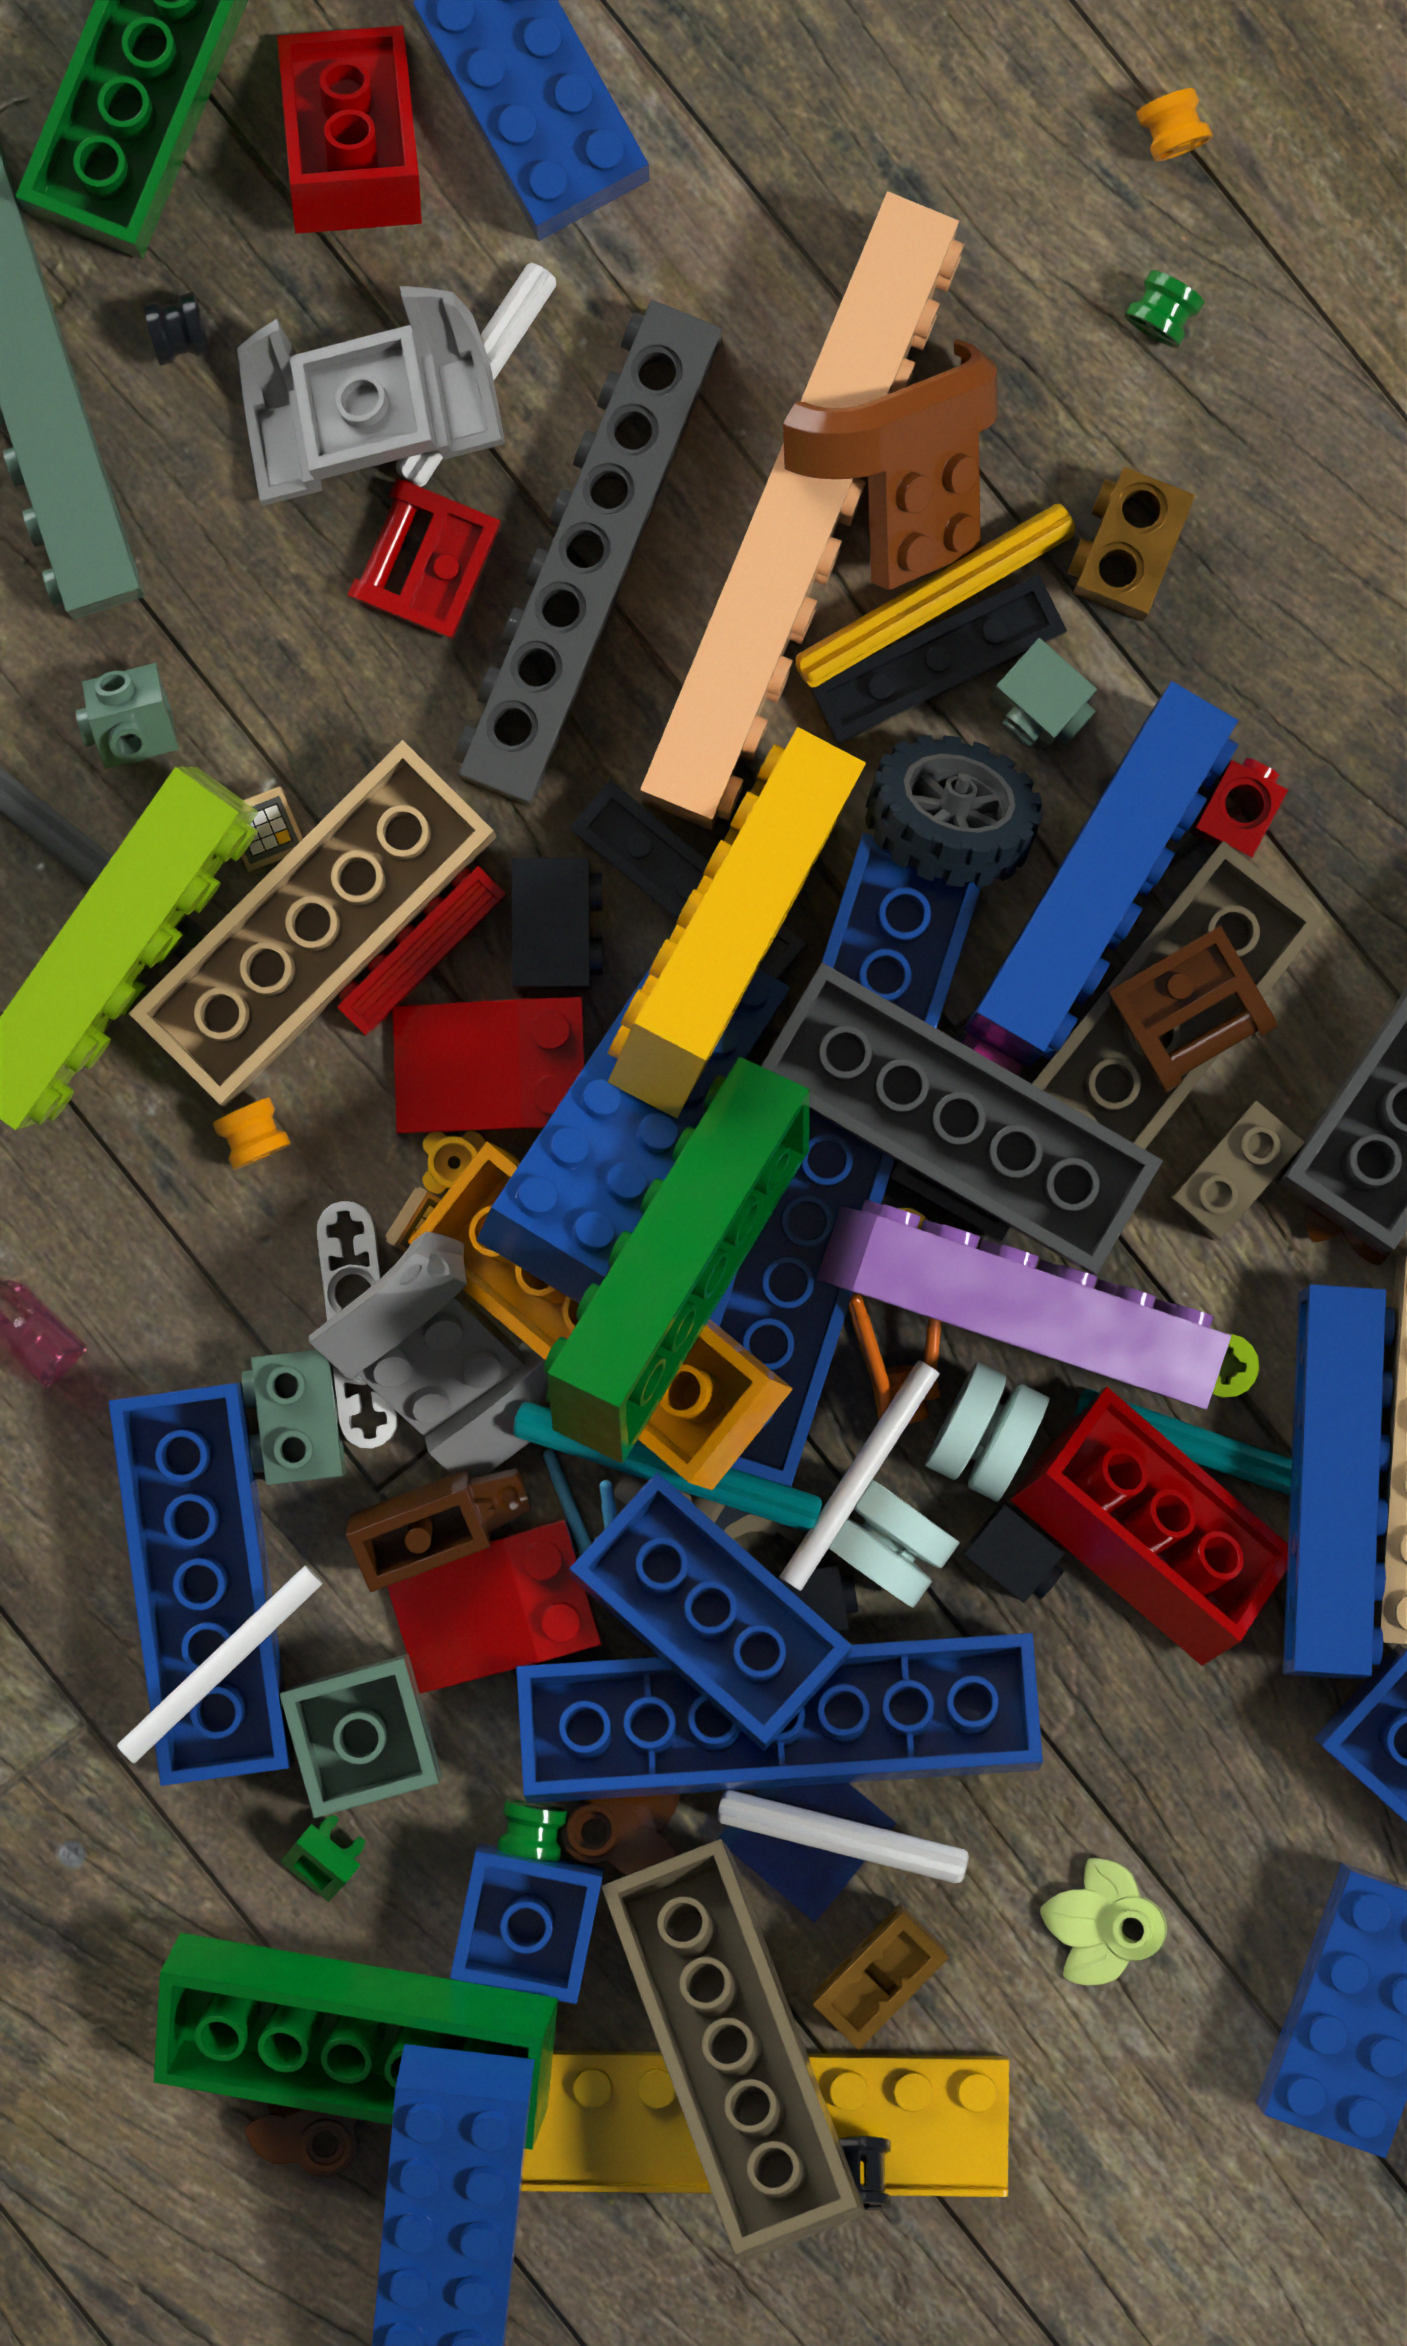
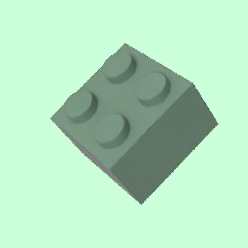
M408 1653L285 1687L279 1693L314 1818L439 1784L443 1775Z

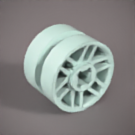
M977 1361L964 1381L937 1434L925 1466L955 1480L960 1476L970 1459H973L975 1463L968 1480V1488L998 1502L1012 1481L1037 1432L1048 1406L1049 1397L1020 1383L1011 1392L1004 1405H1002L999 1401L1006 1384V1375Z
M872 1479L854 1508L865 1519V1522L861 1525L847 1518L829 1549L895 1597L914 1608L932 1581L913 1561L918 1557L936 1568H942L960 1542Z

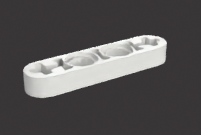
M340 1201L331 1204L322 1212L317 1222V1240L327 1321L344 1309L336 1298V1287L341 1279L351 1274H358L366 1278L370 1285L373 1286L382 1278L376 1225L373 1216L364 1206L356 1202ZM350 1211L352 1221L363 1222L364 1234H358L353 1239L355 1256H359L368 1252L370 1266L349 1264L334 1271L332 1270L331 1256L344 1258L341 1239L330 1238L329 1226L339 1223L340 1212ZM332 1364L339 1424L343 1435L350 1443L360 1448L372 1449L385 1444L393 1437L398 1427V1412L379 1394L372 1391L373 1408L377 1412L386 1413L387 1424L377 1427L376 1437L366 1438L364 1429L361 1427L353 1428L351 1423V1416L362 1411L361 1393L347 1397L346 1383L366 1385L367 1383L358 1375L349 1380Z

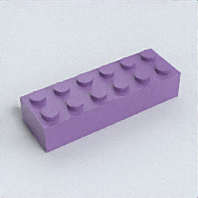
M865 1200L861 1211L843 1206L840 1207L816 1280L1200 1408H1208L1232 1336L1210 1328L1214 1316L1179 1304L1175 1305L1156 1299V1296L1127 1286L1116 1285L1100 1279L1097 1281V1276L1065 1265H1057L1040 1259L1038 1268L1035 1269L1039 1256L1006 1245L982 1240L980 1248L976 1249L980 1236L944 1224L940 1225L924 1220L921 1230L917 1229L921 1216L892 1206Z

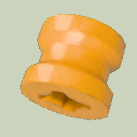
M1186 88L1169 93L1149 102L1136 111L1140 126L1149 129L1153 139L1150 152L1154 161H1165L1183 155L1204 145L1213 138L1209 124L1200 121L1196 107L1199 103V98L1195 88Z
M270 1097L242 1107L212 1123L217 1135L226 1138L231 1148L228 1159L233 1170L259 1161L291 1144L287 1133L276 1127L272 1118L275 1107Z

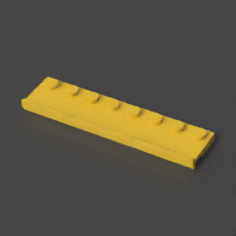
M553 2050L548 2108L533 2150L525 2149L521 2191L712 2194L662 2053ZM807 2054L838 2138L866 2136L880 2137L891 2141V2152L885 2154V2193L890 2196L1008 2197V2056ZM860 2161V2183L864 2186V2163Z

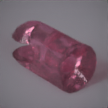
M10 1279L0 1281L1 1293L22 1317L10 1322L0 1311V1345L44 1389H47L79 1360L88 1346L25 1284Z

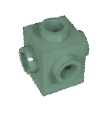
M156 662L125 671H111L98 678L82 682L86 707L76 710L79 730L85 747L97 745L105 769L126 763H138L152 756L179 750L172 709Z

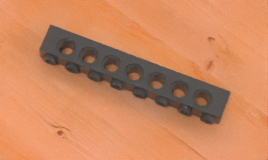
M652 299L645 315L637 312L633 313L621 343V348L630 351L621 374L613 371L609 372L597 402V407L606 410L597 433L589 430L585 431L573 461V466L582 469L573 492L562 489L553 508L549 525L558 529L549 551L538 548L529 567L525 583L533 586L534 589L525 610L514 607L505 626L501 642L510 646L501 669L494 666L489 667L481 685L477 701L486 705L477 728L470 725L465 726L457 744L453 760L462 763L458 773L461 780L530 808L533 807L722 341V327ZM660 361L668 364L676 375L672 384L663 390H651L645 387L639 380V373L648 363ZM629 420H638L645 423L652 433L649 442L642 448L635 450L622 447L615 439L616 430L622 423ZM616 479L624 484L628 491L625 501L620 506L612 509H605L595 504L591 498L593 487L601 480ZM582 537L597 540L604 549L601 560L589 568L577 567L567 557L569 546L575 540ZM557 596H567L575 600L580 607L577 619L566 627H555L549 624L543 617L544 607L549 600ZM532 655L547 656L556 666V671L551 681L539 687L526 684L519 676L520 666L523 661ZM511 713L525 716L532 724V730L528 739L516 746L503 744L495 735V729L499 720Z

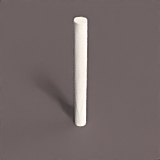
M920 1360L917 1361L822 1509L813 1528H810L779 1577L780 1579L799 1591L803 1589L940 1375L938 1371Z
M306 1565L300 1569L117 1744L120 1751L131 1762L136 1763L323 1584L320 1578Z

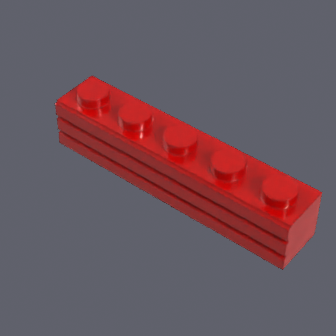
M479 866L473 871L466 867L450 883L455 889L445 899L438 895L422 911L427 917L416 928L410 923L394 939L399 945L388 956L382 951L366 967L370 974L360 984L354 979L338 995L342 1002L337 1008L364 1035L368 1036L393 1011V1007L398 1006L507 897V894Z

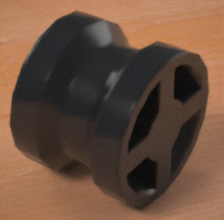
M194 292L180 295L176 303L165 306L157 301L144 304L151 340L160 366L173 363L179 354L190 352L195 356H201L210 353L204 324Z

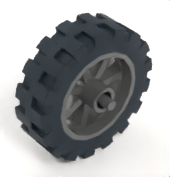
M931 735L916 737L914 743L910 745L906 741L900 742L893 747L891 755L886 753L882 757L866 801L865 808L868 809L865 820L868 829L875 830L873 840L881 850L887 848L892 853L890 859L901 867L905 868L909 865L918 870L916 875L933 881L934 877L946 879V885L964 887L965 882H974L976 887L992 885L993 880L997 877L1002 881L1009 879L1014 875L1016 867L1022 868L1025 864L1042 819V814L1039 813L1042 806L1039 793L1032 792L1034 783L1026 772L1018 773L1014 769L1016 763L1007 756L1001 754L997 757L989 753L990 747L975 741L973 746L961 743L960 737L944 735L943 740H933Z

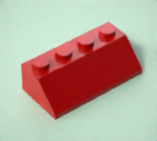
M1107 1386L1092 1399L1039 1457L1010 1499L1201 1666L1241 1642L1287 1571L1288 1543Z

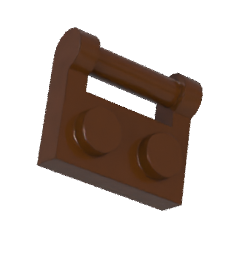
M1221 925L1106 992L1164 1092H1168L1182 1084V1075L1252 1034L1257 1033L1262 1037L1278 1027L1272 1012ZM1233 993L1236 995L1242 1006V1011L1169 1054L1166 1052L1158 1038L1159 1036Z

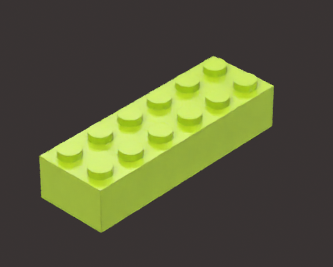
M175 767L0 1016V1120L15 1131L34 1124L40 1126L47 1118L54 1121L59 1116L75 1090L68 1086L72 1077L83 1067L88 1070L91 1069L108 1047L111 1038L104 1034L105 1030L119 1015L126 1018L129 1015L128 1013L144 996L148 987L140 982L143 976L156 963L163 966L180 945L184 934L178 931L177 928L193 910L199 914L219 889L221 882L214 878L219 868L230 858L237 861L255 838L258 830L250 824L259 811L198 767Z

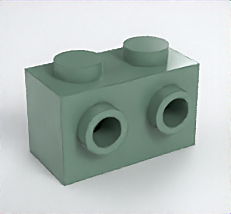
M1038 638L996 685L989 701L1006 715L1001 724L1018 742L1028 749L1036 742L1046 751L1056 739L1066 747L1088 723L1096 712L1088 703L1097 691V688L1042 639Z
M316 1349L251 1357L252 1370L242 1371V1387L246 1409L257 1408L260 1433L249 1435L253 1472H264L266 1485L339 1477L347 1474L332 1363Z

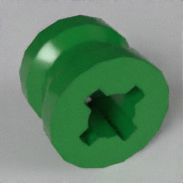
M1151 270L1144 282L1145 294L1140 301L1131 303L1124 317L1135 328L1150 338L1169 347L1178 348L1185 337L1184 324L1189 317L1198 315L1205 301L1196 291L1166 273Z
M505 1799L503 1814L507 1818L508 1823L506 1833L498 1838L497 1850L533 1860L559 1862L561 1848L556 1842L558 1829L566 1822L567 1810L545 1803L527 1804L526 1800Z

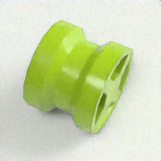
M1229 1334L1232 1336L1212 1393L1224 1398L1236 1397L1248 1391L1256 1381L1259 1372L1258 1355L1253 1346L1243 1337Z

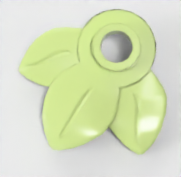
M1089 1858L1084 1870L1085 1889H1072L1061 1892L1044 1903L1040 1909L1041 1917L1050 1932L1064 1944L1072 1946L1064 1966V1978L1075 1984L1087 1986L1102 1985L1116 1980L1130 1961L1145 1960L1157 1953L1163 1946L1167 1935V1922L1162 1910L1153 1901L1140 1896L1134 1876L1126 1867L1109 1859ZM1127 1918H1136L1142 1923L1144 1934L1141 1940L1134 1941L1125 1935L1123 1924Z

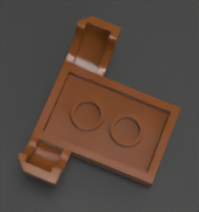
M959 339L954 341V355L961 357V365L854 407L825 408L806 402H797L793 405L783 423L784 465L786 470L799 475L820 479H852L868 476L871 583L887 590L954 563L981 547L979 432L989 428L998 416L997 366L993 360L977 347Z

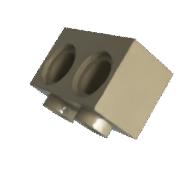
M1257 1100L1249 1102L1169 1194L1166 1200L1211 1239L1222 1240L1305 1141Z

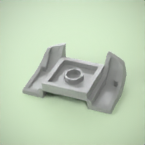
M400 286L401 297L410 325L296 354L277 318L261 328L237 348L241 392L259 500L262 506L322 491L321 479L438 450L445 460L505 444L492 370L473 314L453 292Z
M426 1231L411 1243L402 1257L381 1279L309 1335V1343L349 1380L358 1375L424 1436L428 1453L453 1475L469 1469L472 1478L485 1476L530 1442L517 1438L513 1434L514 1419L523 1402H530L551 1409L550 1403L546 1401L549 1389L548 1376L543 1372L546 1360L523 1341L518 1348L460 1292L467 1285L463 1259L464 1243L441 1234Z

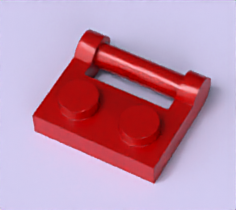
M396 478L388 496L393 500V503L361 579H353L347 597L364 606L382 611L453 641L499 531L501 521L415 484ZM416 511L425 512L433 517L401 594L397 595L385 590V585Z

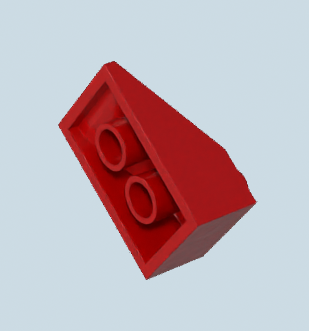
M404 26L277 35L295 234L422 224L419 171Z
M582 997L394 1006L393 1039L396 1134L543 1129L586 1065L584 1001Z
M567 1517L493 1538L489 1548L387 1586L420 1694L517 1669L516 1666H528L601 1645L603 1638L590 1594L577 1584L570 1575L569 1568L579 1557Z

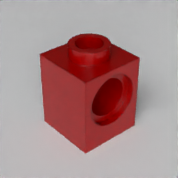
M1247 757L1242 765L1231 760L1220 775L1190 834L1215 847L1224 841L1249 861L1253 858L1288 789L1276 783L1280 775L1270 767ZM1242 789L1250 792L1255 797L1258 803V813L1254 821L1241 823L1229 816L1225 801L1230 791Z

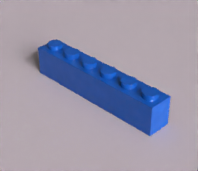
M1310 1284L1298 1293L1283 1675L1359 1680L1372 1676V1665L1379 1666L1381 1663L1383 1631L1381 1627L1374 1626V1601H1382L1386 1572L1384 1563L1376 1562L1377 1536L1384 1537L1386 1533L1388 1503L1386 1498H1378L1379 1472L1386 1473L1390 1462V1437L1388 1434H1381L1382 1409H1389L1393 1392L1392 1372L1390 1370H1383L1384 1345L1392 1344L1395 1332V1311L1393 1307H1386V1289Z

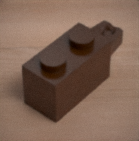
M517 1468L472 1478L469 1469L351 1513L346 1537L371 1593L489 1548L492 1531L531 1509V1500Z

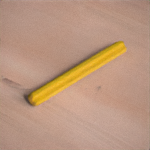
M1054 504L800 652L795 658V665L800 676L809 687H817L1072 538L1076 528L1072 517L1063 505Z

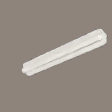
M531 262L526 265L480 335L491 366L493 380H495L556 287V278L538 264ZM438 450L399 459L395 469L401 477L412 484L422 487L426 485L443 457Z
M727 1790L723 1793L718 1808V1821L721 1824L951 1883L962 1882L968 1865L969 1855L965 1849L734 1790Z

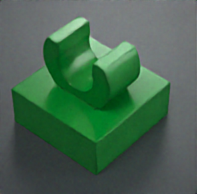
M334 1814L324 1819L317 1828L311 1824L280 1860L285 1867L327 1902H330L360 1867L355 1858L362 1852L365 1845V1840L360 1835L346 1849H341L331 1841L330 1832L340 1820Z

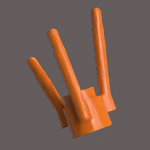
M853 1293L850 1297L848 1311L872 1382L879 1422L914 1366L902 1365L885 1369L863 1298L859 1293ZM928 1318L924 1363L937 1371L941 1321ZM937 1379L908 1424L921 1421L929 1416L927 1401L940 1398Z

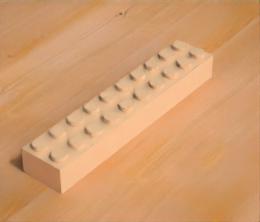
M887 191L800 402L825 408L854 407L909 386L915 362L907 359L910 349L914 347L923 351L937 318L936 314L940 303L931 300L936 288L945 292L948 291L961 260L960 255L965 244L955 240L959 220ZM783 442L641 786V802L711 831L717 817L727 821L730 820L744 779L736 777L735 773L742 758L753 762L757 755L768 723L767 719L759 715L766 699L778 703L793 662V660L784 657L790 640L801 645L804 641L817 604V600L810 598L809 594L814 582L827 585L839 556V549L842 543L841 540L833 538L839 523L851 526L865 491L863 490L866 481L859 478H812L788 471L784 465Z

